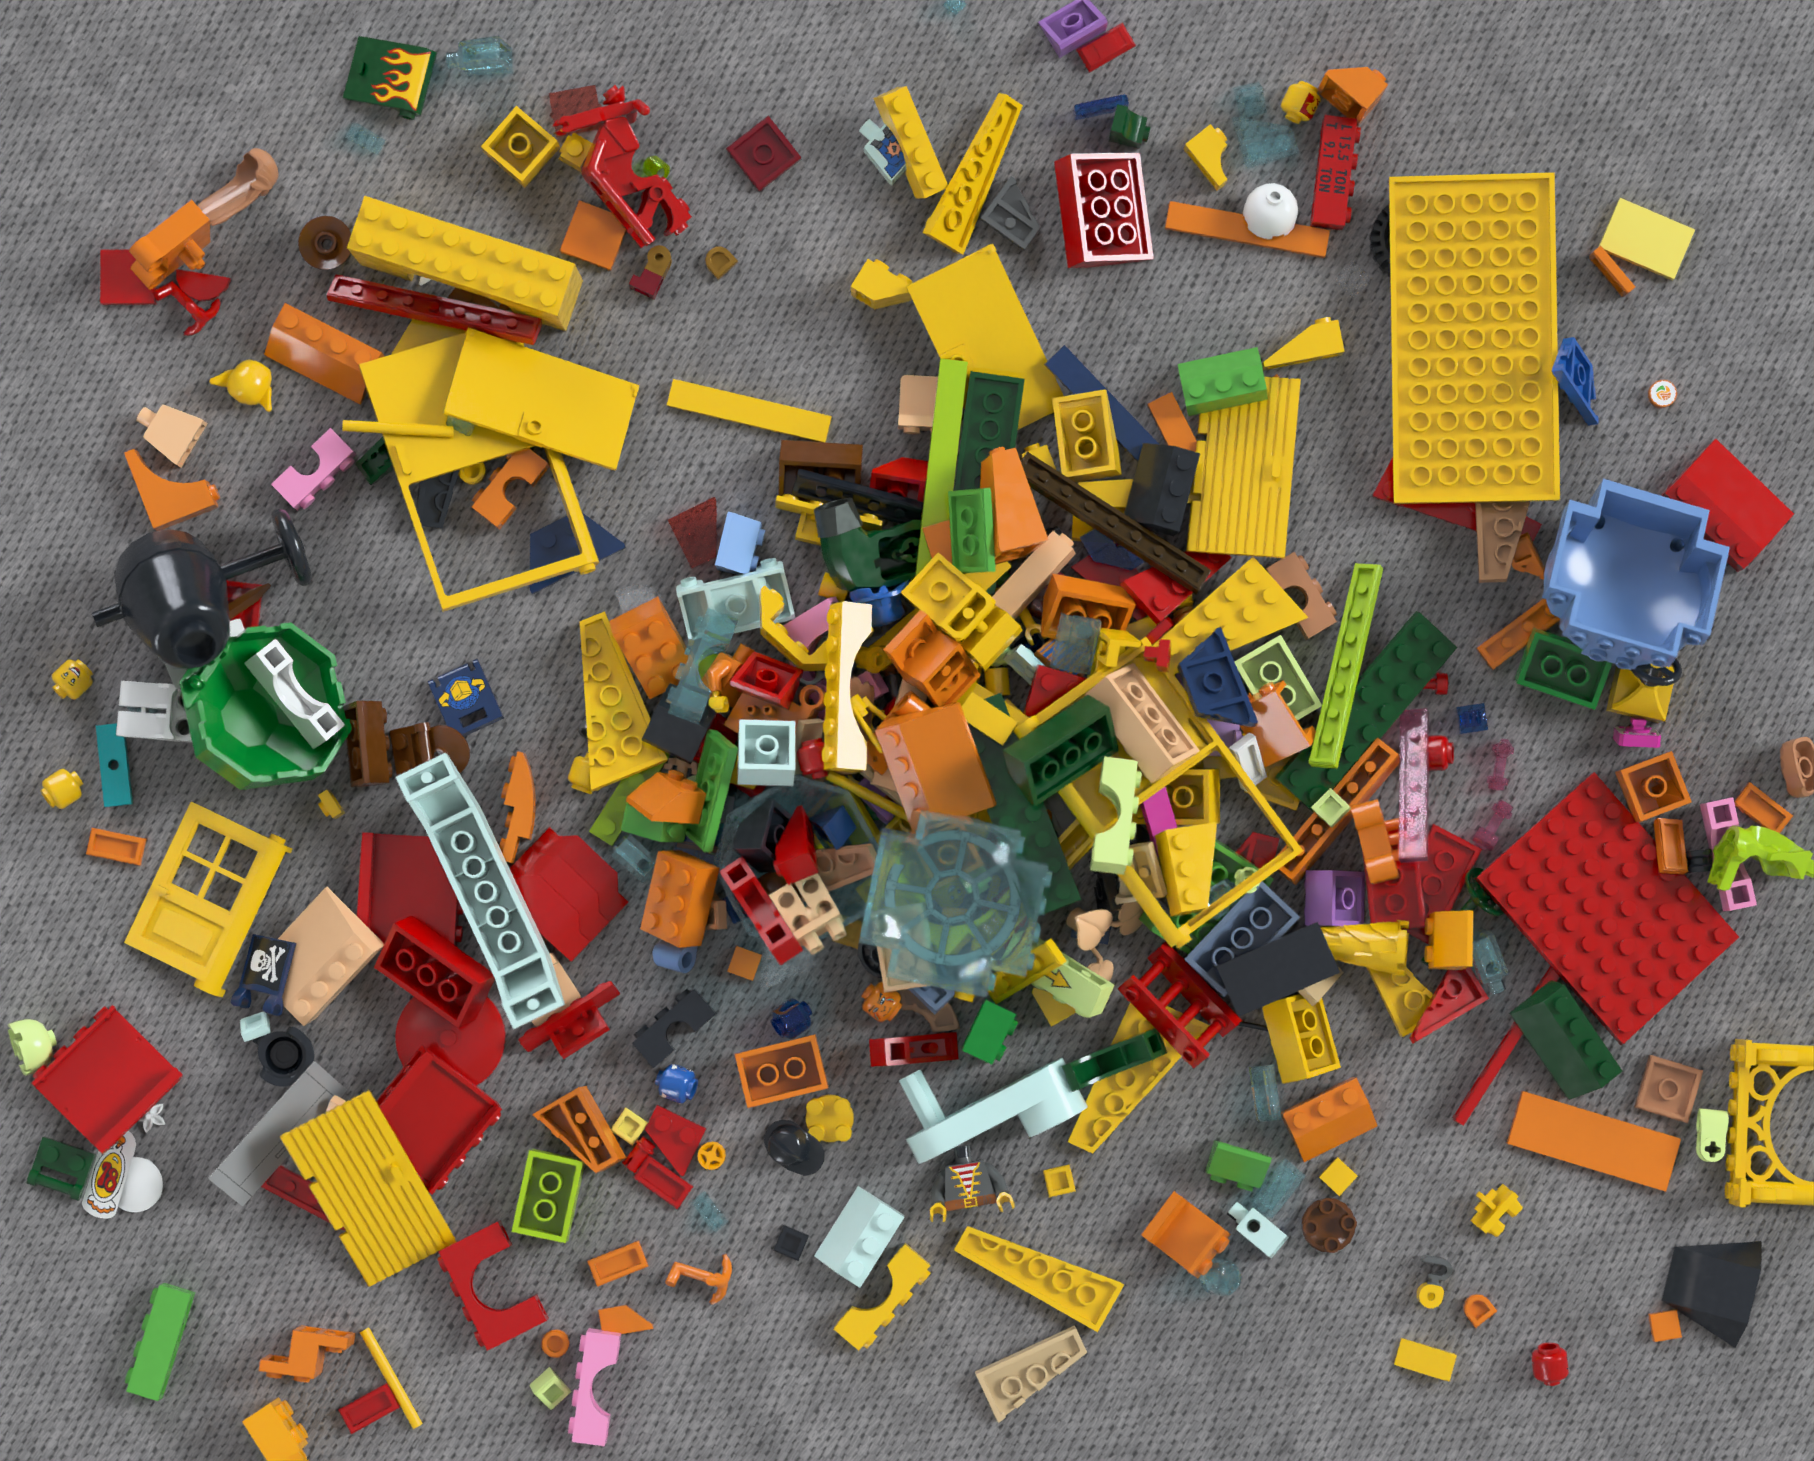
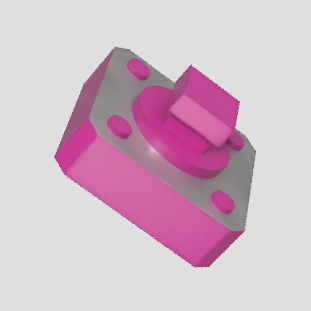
M1630 717L1631 726L1614 727L1613 739L1619 746L1660 747V733L1654 728L1644 727L1646 726L1645 718Z

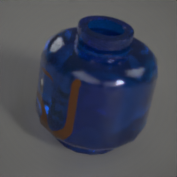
M790 998L773 1010V1018L770 1022L781 1038L794 1039L810 1028V1016L813 1013L805 1001L800 1003L798 1000Z

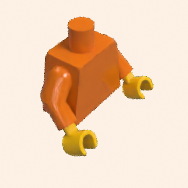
M742 643L738 646L733 657L723 652L719 653L696 687V689L710 697L709 706L717 713L728 712L729 706L734 708L742 692H739L730 685V681L755 651Z

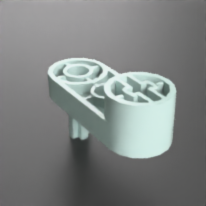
M1063 1058L1038 1068L945 1117L921 1069L899 1080L923 1127L922 1130L906 1139L918 1164L952 1149L1015 1115H1018L1028 1136L1032 1137L1073 1117L1088 1106L1079 1090L1071 1091L1062 1068L1065 1065Z

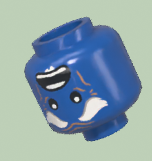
M670 1064L665 1070L658 1072L655 1085L659 1086V1095L662 1098L682 1104L687 1100H692L698 1087V1080L695 1079V1074L692 1070L676 1064Z

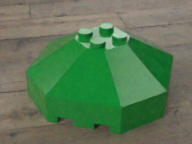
M291 622L273 627H248L238 636L229 637L226 648L215 660L202 667L187 669L179 681L195 757L240 790L309 781L324 773L352 730L350 719H346L343 705L346 701L342 684L337 682L334 668L337 666L335 655ZM274 639L280 643L292 658L293 673L304 691L315 700L328 703L345 724L328 740L314 749L244 664Z

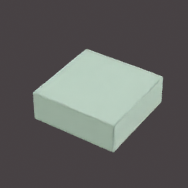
M264 1011L240 1020L241 1035L244 1042L271 1033L270 1019Z

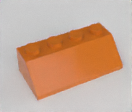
M287 303L283 305L272 326L264 353L266 357L360 405L367 394V389L359 364L385 357L382 352Z

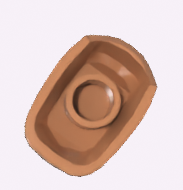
M1808 737L1789 740L1783 743L1780 749L1781 771L1786 781L1787 792L1796 798L1808 797L1814 793V744Z

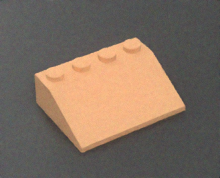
M328 887L323 889L278 938L296 943L282 996L283 1006L303 1026L307 1025L323 1012L384 946V943Z

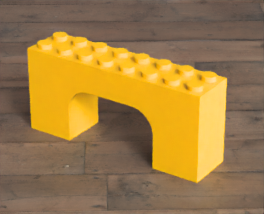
M368 196L363 198L347 249L362 266L411 282L414 275L438 281L500 302L511 308L514 313L541 318L542 324L563 331L567 330L583 282L575 263Z

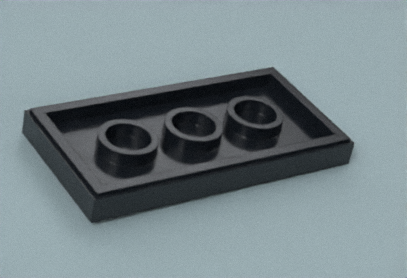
M1318 922L1216 966L1238 1017L1340 973Z

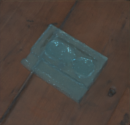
M1061 613L1050 667L1052 669L1058 668L1064 671L1090 675L1102 622L1099 619L1075 615L1070 616Z

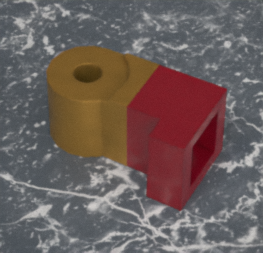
M661 245L654 246L649 250L647 255L648 263L641 277L633 274L629 282L630 289L655 300L672 263L669 250Z

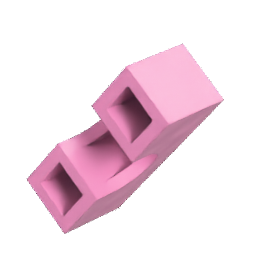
M331 428L311 446L320 458V466L315 473L301 475L294 467L290 466L271 484L297 511L301 507L306 509L315 500L313 495L320 489L324 491L329 488L335 481L333 476L340 470L346 471L355 462L353 458L357 454Z

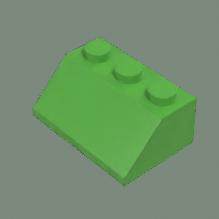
M1258 347L1178 364L1188 416L1268 400Z

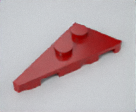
M1470 967L1463 970L1447 969L1409 1037L1412 1044L1489 999Z

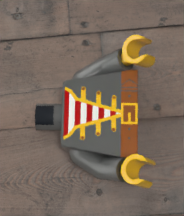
M970 1145L953 1147L956 1163L945 1165V1169L938 1172L931 1188L930 1221L933 1222V1215L937 1213L943 1216V1222H945L946 1211L997 1203L1000 1212H1003L1002 1204L1005 1202L1011 1203L1012 1209H1014L1013 1198L1009 1194L1005 1179L992 1164L984 1163L983 1159L972 1161Z

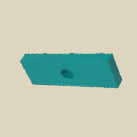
M117 723L96 726L104 807L133 804L126 737L116 736ZM114 760H117L119 763V767L116 770L111 768V763Z

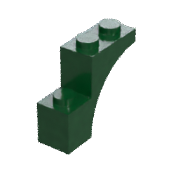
M1153 1028L1116 1044L1091 1052L1063 1065L1062 1068L1073 1092L1124 1070L1156 1059L1166 1054L1167 1050L1160 1033L1156 1028Z

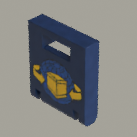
M478 659L472 661L476 670L471 671L469 664L466 663L438 676L441 686L437 687L433 679L428 681L446 725L460 732L463 737L504 719ZM483 708L485 709L488 717L469 726H463L461 718Z

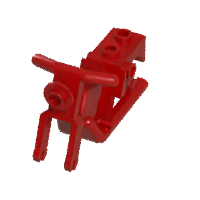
M614 85L603 94L605 100L602 103L607 106L571 116H563L553 123L552 127H558L559 125L563 127L554 133L558 136L602 123L584 161L581 173L585 181L640 248L645 245L648 246L655 240V237L648 228L652 226V218L658 203L664 210L667 219V227L663 233L665 236L672 233L677 236L688 227L686 222L692 217L688 213L690 208L681 198L677 199L671 190L673 188L669 181L663 176L660 178L658 174L642 178L637 176L632 170V157L639 148V142L629 123L636 121L637 112L647 116L650 113V108L640 99L625 103L624 86L618 89ZM644 190L641 193L642 202L637 214H635L622 197Z

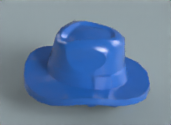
M907 580L890 592L885 586H881L876 593H873L870 588H861L850 592L849 595L853 603L872 605L871 627L883 626L898 620L905 614L900 593L909 582Z

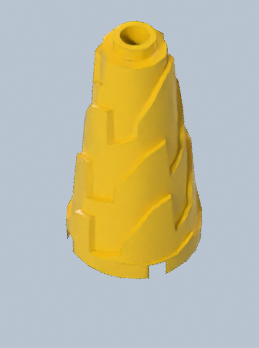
M1396 920V922L1320 926L1335 960L1377 971L1393 973L1394 976H1405V969H1401L1399 966L1406 967L1409 933H1407V930H1402V928H1409V921Z

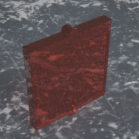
M595 85L549 93L552 110L550 117L553 118L554 122L563 116H571L602 107L598 103ZM602 123L572 131L563 136L595 131L599 129ZM561 125L555 127V132L563 127Z

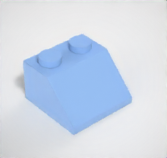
M732 512L727 513L715 563L717 570L736 575L756 571L759 556H755L757 545L762 546L766 531L761 529V522Z

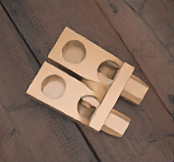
M819 874L795 882L808 905L806 907L791 884H787L769 895L801 947L804 946L812 955L824 948L819 936L827 931L833 941L846 936L842 923L844 919Z

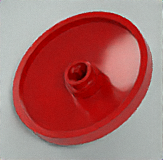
M488 996L477 1019L460 1028L453 1025L416 997H413L404 1007L399 1017L395 1042L403 1067L421 1045H424L477 1086L485 1081L499 1065L505 1049L506 1031L500 1011Z

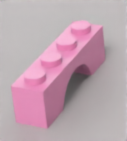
M1733 797L1700 804L1709 849H1712V863L1714 862V846L1719 843L1726 830L1733 825L1739 826ZM1742 862L1738 867L1730 890L1722 891L1718 889L1723 911H1732L1757 905L1751 878Z
M589 1328L586 1335H581L579 1351L584 1352L583 1361L577 1363L575 1379H580L579 1390L574 1389L572 1406L576 1407L575 1417H570L568 1434H573L572 1442L605 1446L607 1443L611 1414L600 1408L595 1401L592 1384L595 1375L601 1369L616 1364L619 1355L621 1333Z

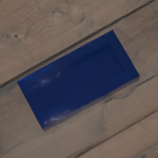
M1122 94L1076 104L1073 108L1074 119L1076 121L1113 113L1116 111L1117 104L1129 105L1128 97Z

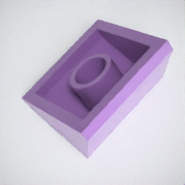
M1075 0L1038 23L1057 55L1061 58L1105 32L1108 22L1090 0Z

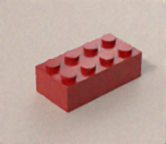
M412 915L393 924L374 966L379 972L458 1028L477 1019L495 980L490 970Z

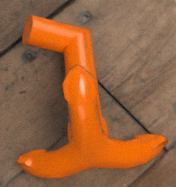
M727 1254L722 1255L723 1271L722 1274L674 1261L665 1283L670 1287H675L680 1275L703 1281L709 1286L718 1287L716 1293L713 1294L712 1299L709 1301L711 1305H714L726 1295L732 1274V1264Z

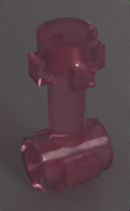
M1502 738L1500 742L1492 746L1496 760L1493 776H1487L1488 788L1504 791L1505 786H1508L1509 779L1504 778L1507 757L1514 753V747H1512L1509 740Z
M1500 799L1491 808L1495 813L1486 828L1484 829L1480 826L1472 838L1476 842L1475 845L1483 850H1493L1499 840V837L1494 834L1503 819L1509 820L1513 814L1511 813L1513 807Z

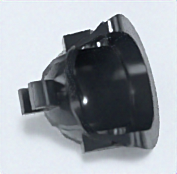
M289 1026L287 1031H275L266 1036L253 1039V1042L259 1046L258 1057L263 1066L259 1073L260 1077L274 1086H292L314 1062V1048L310 1039L295 1027Z

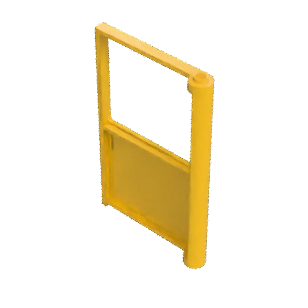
M466 332L359 364L378 422L454 426L453 437L382 433L442 612L571 571H579L581 575L595 571V566L600 563L562 453L544 448L580 555L450 596L445 595L409 486L535 446L517 440L514 437L443 414ZM507 340V341H510V342H513V343H516V344H519V345L524 346V343Z
M1144 637L1140 640V648L1131 647L1118 656L1116 667L1104 666L1036 716L1034 715L1023 722L1013 732L1020 740L1084 698L1085 694L1107 675L1134 663L1200 750L1171 773L1153 783L1141 772L1140 787H1135L1134 797H1139L1138 806L1212 752L1217 751L1220 753L1286 843L1287 849L1178 929L1133 867L1127 865L1124 875L1118 874V876L1169 946L1176 945L1179 949L1192 940L1189 936L1190 933L1299 855L1303 850L1208 720L1195 716L1186 690L1170 669L1169 672L1157 671L1156 663L1144 661L1145 646H1152L1147 637ZM1116 737L1119 751L1110 757L1134 760L1126 753L1124 746ZM1102 762L1058 791V794L1093 842L1096 834L1106 832L1105 829L1118 821V814L1114 804L1106 796L1099 793Z

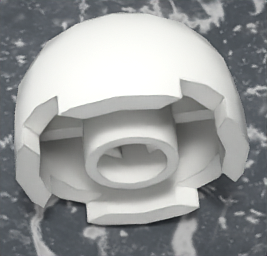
M1275 183L1264 184L1255 188L1249 194L1243 210V216L1248 223L1247 228L1258 237L1272 239L1273 236H1280L1282 234L1284 236L1288 235L1294 228L1298 215L1297 200L1291 191Z

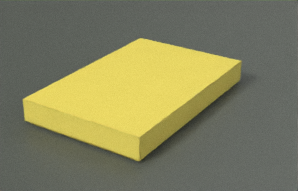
M1620 198L1599 246L1601 245L1611 255L1673 281L1695 229Z

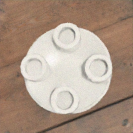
M133 1157L119 1201V1208L128 1212H141L152 1207L160 1199L163 1189L162 1176L159 1169L150 1160Z

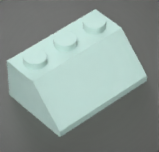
M858 1186L814 1256L837 1274L856 1286L861 1287L904 1219V1215Z

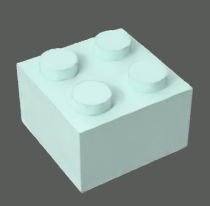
M739 720L738 784L793 786L795 774V721Z

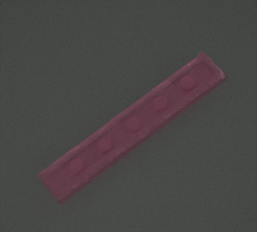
M1427 708L1404 710L1400 715V863L1428 861L1429 711Z

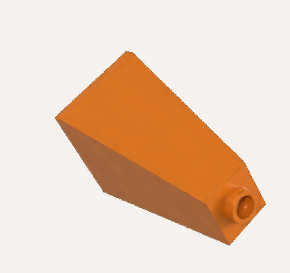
M999 447L991 450L989 456L981 462L980 489L991 488L995 564L1027 557L1048 541V537L1016 448L1005 450V447Z

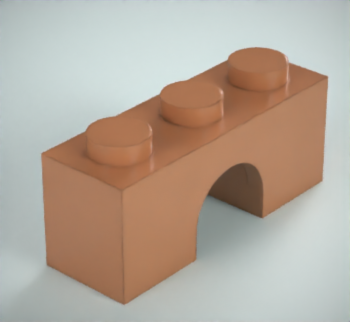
M1293 552L1265 570L1283 590L1296 588L1304 594L1306 603L1302 611L1308 618L1296 623L1305 640H1308L1335 624L1337 621L1334 617L1337 616V613L1330 602L1325 603L1320 595L1323 590L1319 582L1315 578L1311 580L1306 570L1309 569V566L1303 556L1299 555L1297 557L1296 553Z

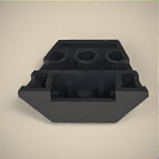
M1762 1241L1674 1247L1661 1300L1736 1348L1748 1325L1761 1273Z

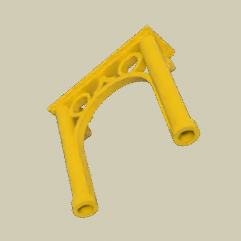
M1735 1039V1044H1731L1730 1060L1734 1061V1072L1729 1074V1087L1733 1088V1099L1728 1101V1115L1732 1116V1127H1728L1727 1143H1731V1155L1727 1154L1726 1170L1730 1171V1181L1725 1183V1198L1729 1199V1204L1738 1207H1746V1204L1751 1205V1203L1814 1206V1182L1798 1178L1785 1168L1774 1150L1770 1134V1118L1774 1102L1781 1089L1792 1078L1803 1072L1814 1070V1046L1752 1043V1040ZM1770 1066H1789L1794 1068L1779 1078L1775 1070ZM1760 1071L1768 1073L1773 1083L1771 1089L1764 1095H1759L1754 1090V1077ZM1749 1095L1755 1100H1765L1764 1106L1758 1105L1757 1111L1748 1117ZM1761 1120V1127L1756 1122ZM1748 1128L1754 1131L1757 1141H1762L1763 1146L1753 1145L1747 1149ZM1757 1151L1764 1152L1770 1160L1769 1166L1761 1175L1754 1174L1750 1166L1751 1156ZM1777 1170L1790 1182H1771L1765 1180L1770 1178L1774 1171Z

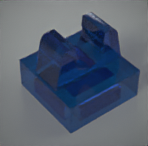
M1484 703L1456 707L1460 734L1488 730Z

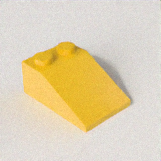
M1107 390L1052 398L1061 473L1075 483L1122 475Z

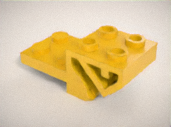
M937 553L901 592L902 596L918 610L928 614L932 622L945 635L959 642L966 654L985 671L1023 631L1021 626L1008 612L995 605L996 601L978 584L975 585L940 553Z

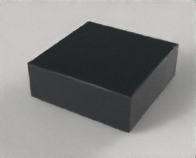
M784 1225L773 1251L799 1261L809 1235Z

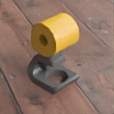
M1423 1255L1420 1258L1423 1263L1440 1264L1442 1269L1439 1272L1427 1274L1429 1281L1418 1287L1417 1299L1426 1308H1436L1442 1303L1444 1290L1439 1281L1447 1280L1451 1276L1453 1269L1451 1263L1445 1258Z

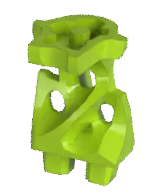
M1733 825L1726 830L1719 843L1714 846V862L1707 882L1717 885V889L1722 891L1730 890L1739 865L1749 857L1758 861L1764 873L1769 876H1787L1796 879H1804L1805 876L1814 878V860L1811 859L1813 853L1809 850H1804L1787 837L1771 829L1753 825L1744 829Z

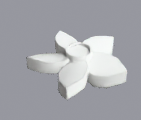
M163 1104L154 1105L139 1120L141 1122L144 1121L143 1128L145 1132L152 1128L153 1123L165 1125L163 1118L158 1115L162 1111Z

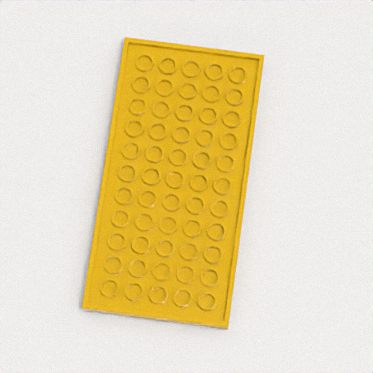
M1555 172L1389 177L1394 504L1560 501L1558 380L1552 373V367L1558 354Z

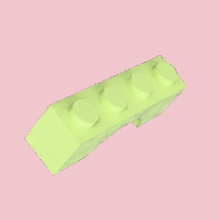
M1104 756L1100 773L1099 793L1106 796L1114 804L1118 814V822L1110 830L1096 834L1093 842L1090 870L1124 875L1126 866L1132 865L1133 849H1129V840H1134L1136 823H1132L1131 820L1132 813L1137 814L1139 797H1134L1135 787L1139 788L1141 781V771H1137L1138 761Z

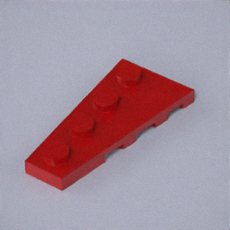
M1184 552L1212 570L1205 582L1232 558L1227 554ZM1154 567L1130 577L1120 584L1156 625L1193 593Z

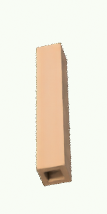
M1052 531L1048 536V541L1037 548L992 596L996 601L995 605L1008 612L1015 620L1046 587L1052 573L1058 574L1076 554L1072 548L1074 545L1073 541L1064 533H1061L1059 536Z

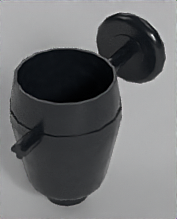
M284 509L275 510L272 514V522L279 544L223 565L218 563L214 555L201 540L184 531L171 529L155 531L133 541L120 555L114 572L117 604L92 612L97 628L123 618L148 649L160 661L173 668L192 669L202 667L215 660L226 648L230 637L226 580L285 559L297 584L306 586L312 581V574L302 540L297 534L289 514Z

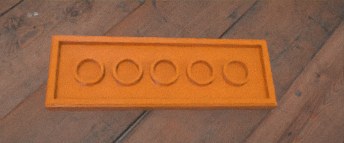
M1521 1091L1507 1144L1662 1191L1667 1190L1681 1142L1680 1138L1525 1091Z

